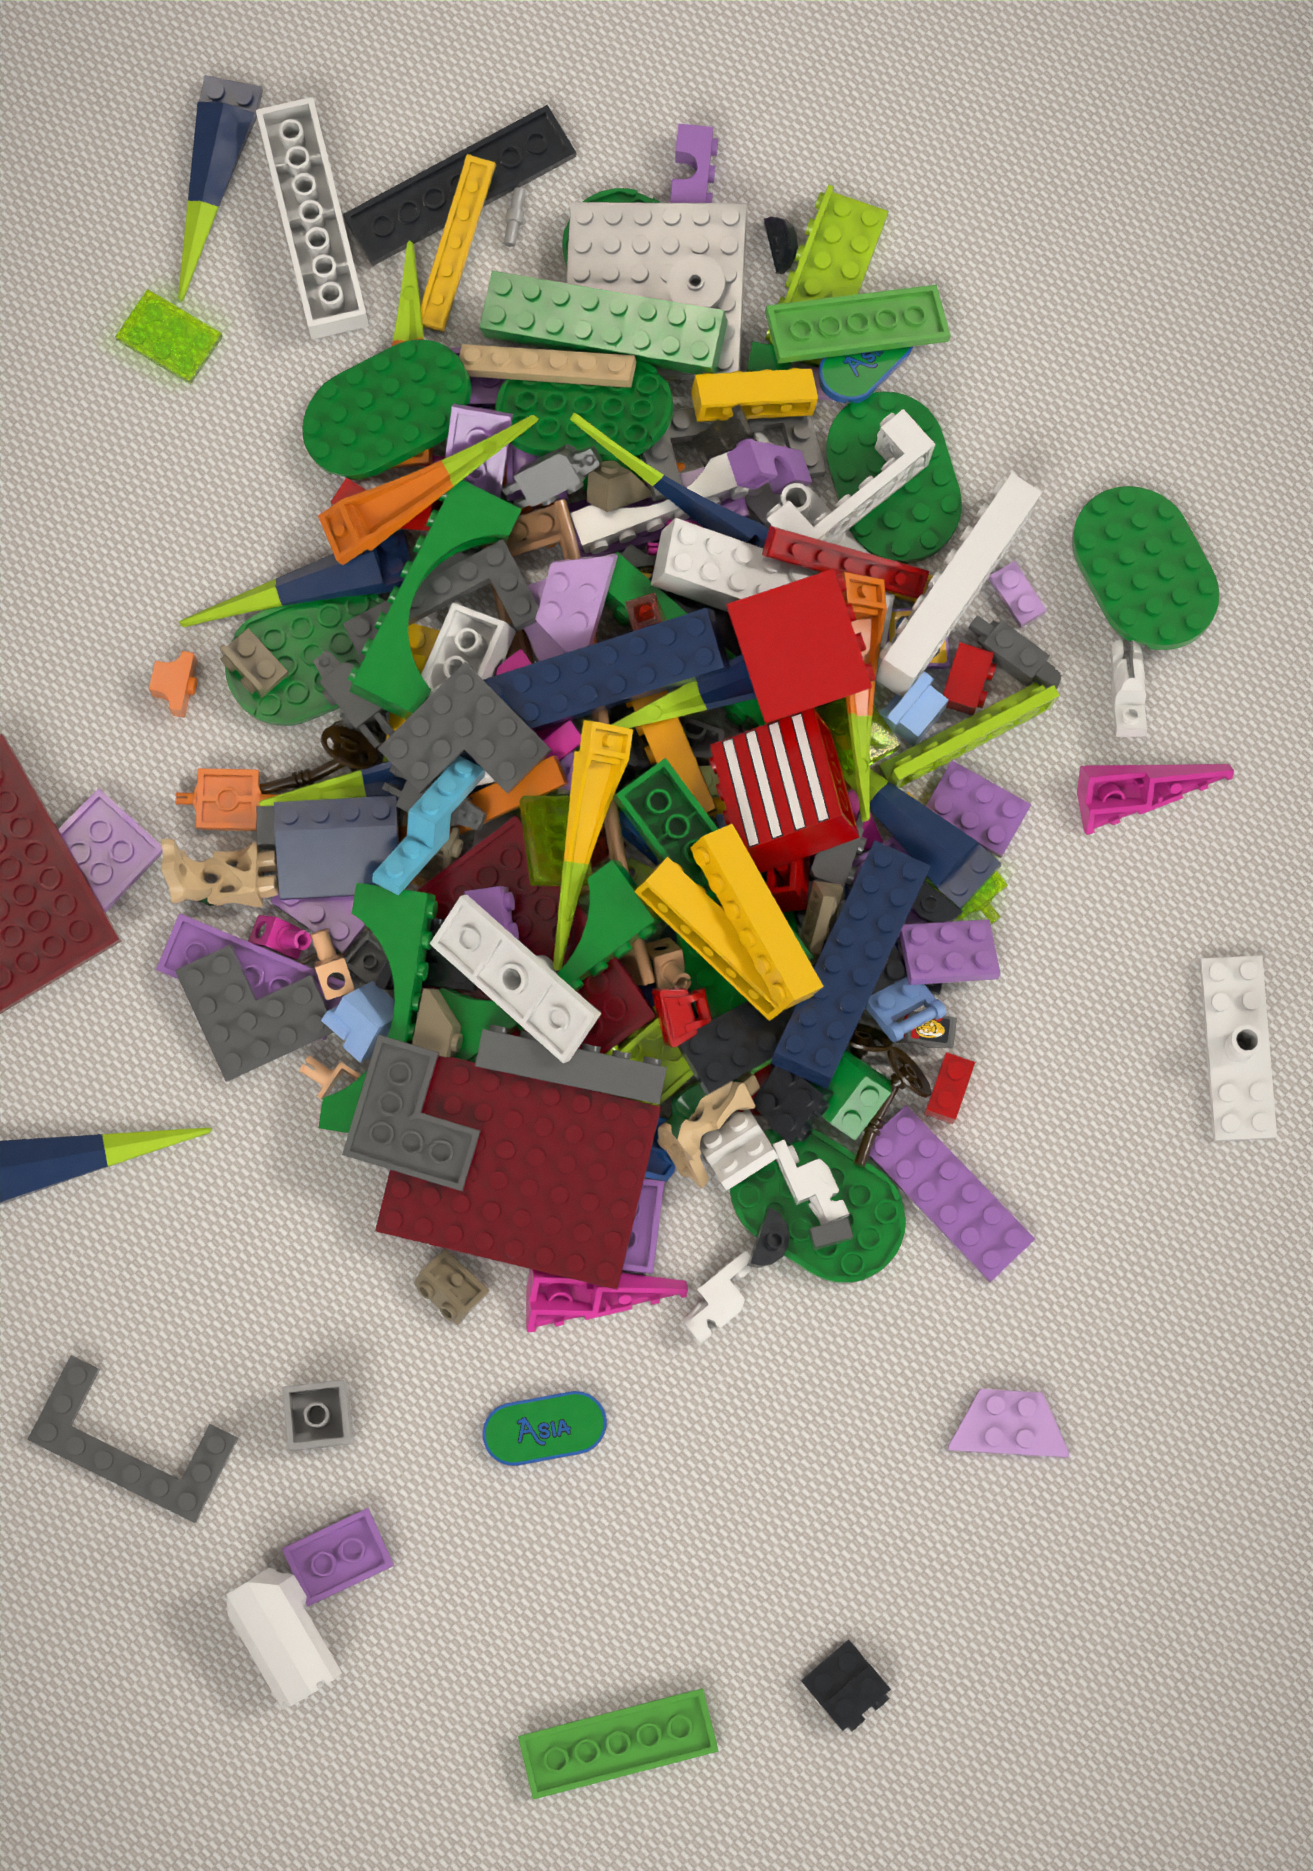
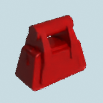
M683 987L654 988L652 990L665 1045L670 1047L679 1046L695 1036L698 1028L712 1021L705 988L696 989L693 992H688ZM695 1001L699 1018H694L691 1002Z

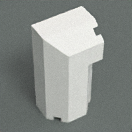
M269 1567L226 1594L228 1617L282 1710L319 1690L324 1683H330L340 1676L342 1672L303 1607L305 1606L307 1596L296 1577L290 1573L276 1572V1569Z

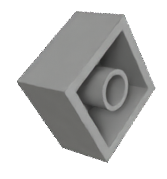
M337 1380L282 1387L287 1447L289 1451L354 1444L348 1381Z

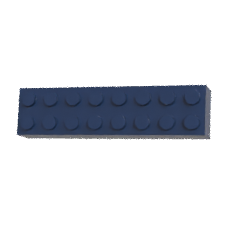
M704 608L484 679V681L534 732L568 722L569 720L572 721L729 671L731 667L715 612Z
M874 841L814 967L824 987L811 998L796 1005L773 1054L771 1064L828 1089L931 867L930 865L878 841Z

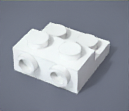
M750 1110L733 1113L729 1121L723 1124L719 1130L706 1132L700 1140V1149L726 1191L779 1157Z

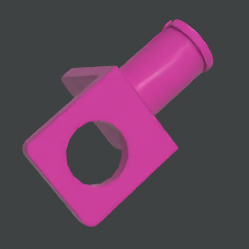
M258 915L248 942L258 946L269 947L292 959H298L301 951L309 947L311 936L307 931L278 917ZM266 923V930L264 934L259 938V931L261 927Z

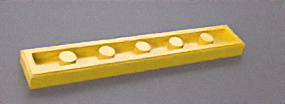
M468 154L466 156L420 305L422 325L425 328L442 333L445 332L496 167L495 162Z

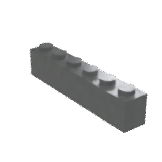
M491 1024L489 1030H482L475 1063L477 1067L660 1104L667 1067L661 1066L662 1060L643 1056L642 1062L630 1060L631 1053L613 1050L612 1056L600 1054L601 1047L582 1043L581 1049L576 1050L570 1061L562 1063L529 1032L521 1031L520 1037L508 1035L509 1028Z

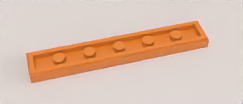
M553 755L541 761L509 794L496 782L469 795V797L473 798L471 801L473 804L488 813L483 823L485 824L568 785V781L558 756ZM408 825L400 828L401 842L407 836ZM462 825L458 827L460 828V835L472 830V828Z

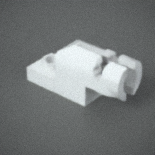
M1123 639L1117 640L1111 646L1113 677L1111 696L1116 737H1145L1147 734L1145 712L1146 688L1142 645L1132 640V652L1129 654L1130 669H1128L1127 659H1122L1124 653Z
M785 1140L773 1144V1148L779 1156L776 1161L796 1205L810 1200L811 1203L808 1205L821 1225L849 1216L848 1209L843 1200H830L831 1197L836 1196L839 1188L829 1167L821 1159L814 1160L797 1168L796 1163L799 1162V1158L792 1145L787 1146Z
M746 1250L697 1289V1293L704 1302H698L692 1311L681 1320L699 1344L712 1334L707 1325L708 1321L721 1328L741 1312L745 1298L731 1280L735 1278L739 1282L752 1271L747 1266L750 1255Z

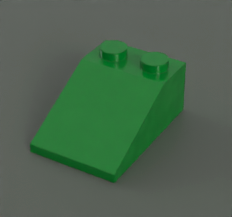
M845 1050L828 1087L834 1093L828 1101L830 1107L822 1117L831 1125L856 1140L891 1094V1080Z

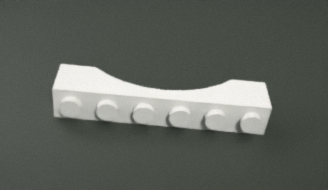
M727 453L711 458L703 472L687 487L689 490L718 505L721 504V501L731 497L733 500L745 497L749 494V490H752L737 486ZM669 499L647 507H621L609 512H605L592 504L570 513L585 553L591 552L592 554L605 551L608 545L617 541L620 543L629 542L636 538V534L646 530L648 532L657 531L665 526L664 523L668 522V520H674L675 518L686 520L690 518L689 515Z

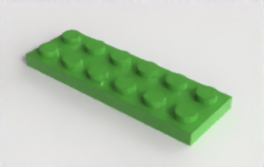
M937 284L768 305L765 309L778 364L948 342L951 337Z
M703 1688L518 1736L533 1800L719 1752Z

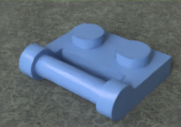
M908 977L871 995L866 1005L867 1011L892 1042L903 1039L905 1033L932 1019L938 1020L947 1014L944 1004L933 996L925 984L909 985ZM923 1005L926 1008L900 1023L893 1022Z

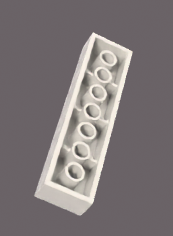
M313 97L256 110L311 339L368 327L365 306Z
M1011 473L1006 482L1002 479L998 482L988 503L985 502L982 505L972 526L969 525L964 531L957 548L951 550L944 561L941 571H937L929 582L924 596L922 594L919 596L911 609L913 611L908 619L904 618L896 630V635L892 642H888L879 655L876 681L903 698L927 668L1032 515L1042 494L1040 490Z
M675 518L661 531L651 586L728 612L726 606L728 603L821 572L762 556L763 548ZM885 592L887 611L879 653L882 652L887 642L895 596L888 592Z

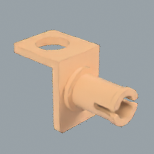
M326 928L311 933L310 936L319 958L314 963L325 998L330 1000L353 992L355 988L343 954H336L329 929ZM334 972L341 973L345 978L344 986L338 990H333L327 985L328 976Z
M669 937L646 943L649 957L653 960L656 987H683L687 990L691 985V981L688 980L691 977L684 972L682 949ZM657 947H668L664 950H653Z
M311 1055L307 1057L305 1062L315 1070H312L305 1064H302L299 1070L300 1073L305 1074L322 1085V1090L317 1096L321 1101L323 1097L329 1095L343 1072L356 1080L361 1076L342 1062L338 1064L336 1069L331 1070Z

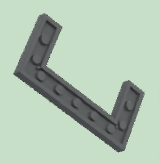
M694 408L674 410L671 423L662 438L651 448L641 453L644 463L682 485L671 443L781 428L786 446L802 451L811 479L824 477L826 473L811 416L697 422ZM649 484L653 501L668 499Z
M502 539L426 579L421 584L412 601L408 626L491 582L517 632L537 622L535 619L539 606L506 543ZM387 601L343 623L362 662L365 656L361 654V651L367 639L371 638L374 640L378 632L374 628L381 612L387 614L392 605Z
M71 1355L27 1440L196 1523L239 1438L209 1424L181 1480L72 1426L100 1369Z

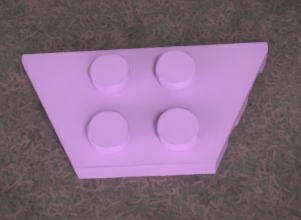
M608 554L606 556L582 557L574 560H556L551 563L535 620L566 653L593 644L618 555Z
M979 1389L948 1445V1451L1069 1458V1450L1042 1392Z

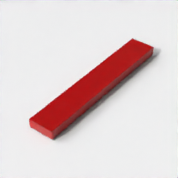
M774 526L769 528L762 556L819 572L834 568L835 574L847 572L883 579L885 590L918 599L921 594L923 595L930 572L922 568Z

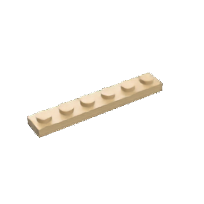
M462 344L459 359L464 364L470 377L616 387L632 386L637 363L634 355Z

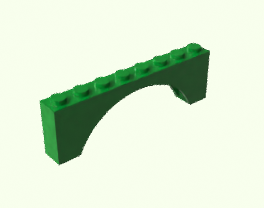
M461 480L439 498L443 504L439 511L435 509L432 511L426 526L430 527V530L426 537L420 535L413 551L418 553L414 562L408 560L400 575V577L404 578V581L400 588L394 586L387 602L392 604L388 613L381 612L374 626L378 630L374 640L368 638L361 651V654L365 656L361 666L355 663L347 679L352 682L349 692L405 720L428 699L431 688L424 681L415 664L409 642L408 621L415 594L428 575L450 557L470 548L495 544L502 539L506 543L522 510L464 480Z
M611 860L588 877L590 904L585 930L575 952L557 973L575 991L583 987L582 980L590 974L595 977L608 968L607 962L616 956L619 959L633 949L631 944L637 939L645 940L657 931L655 926L662 922L658 914L634 892L638 886L619 860ZM441 988L439 990L461 1025L460 1034L463 1035L462 1046L459 1052H456L454 1058L476 1063L482 1030H489L490 1024L509 1028L508 1035L517 1029L520 1031L525 1030L494 1001L473 998L453 988Z
M356 883L352 914L359 918L376 936L385 951L393 975L395 993L394 1014L387 1037L412 1044L417 1012H419L422 997V981H425L428 975V963L425 960L427 950H430L432 947L430 942L433 939V933L430 932L432 919L436 918L438 903L435 901L436 895L403 890L399 895H396L381 886ZM367 1070L346 1088L323 1097L319 1129L349 1133Z

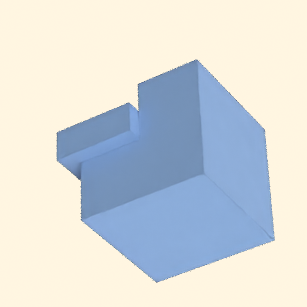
M925 671L903 698L896 694L889 704L880 710L877 717L878 720L913 747L923 739L945 712L948 699L932 687L934 678Z
M373 981L343 996L339 1005L327 1011L321 1020L342 1040L346 1039L343 1048L360 1063L372 1056L378 1035L388 1036L394 1014L395 1000L383 989L376 986V983Z

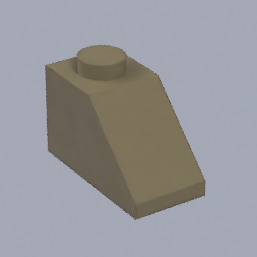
M604 461L588 473L587 502L605 512L651 497V490L631 471L620 466L615 461Z
M423 988L412 1044L439 1052V1056L455 1057L463 1041V1035L460 1034L461 1025L439 989Z

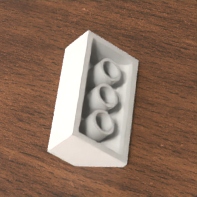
M452 602L421 674L424 681L431 688L429 697L464 662L483 680L496 676L497 668L503 663L516 631L504 621Z

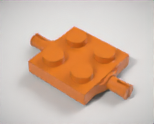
M198 768V781L194 793L176 792L175 804L194 806L196 811L195 828L197 830L257 831L256 806H260L258 803L261 800L277 795L261 793L259 788V770Z

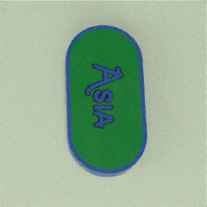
M913 346L823 358L818 370L820 387L829 398L836 402L845 404L846 402L860 403L866 400L909 357Z
M571 1391L506 1403L497 1407L487 1417L483 1426L482 1436L486 1450L495 1460L509 1466H520L579 1455L593 1450L605 1434L607 1419L602 1405L596 1398L585 1392Z

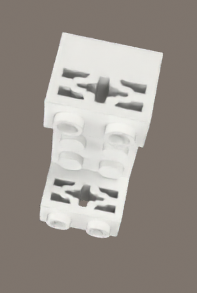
M904 409L896 415L891 413L882 420L880 431L877 434L878 438L875 449L886 461L879 475L875 478L873 476L866 478L859 485L858 488L860 490L853 496L847 494L841 498L836 504L837 508L828 515L825 512L813 522L814 527L790 500L783 506L780 504L774 506L767 513L764 526L768 529L770 526L833 543L927 467L935 443Z

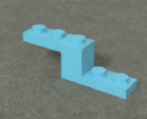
M459 756L409 810L407 836L373 873V883L396 895H399L449 839L451 813L484 778L485 770L481 766Z

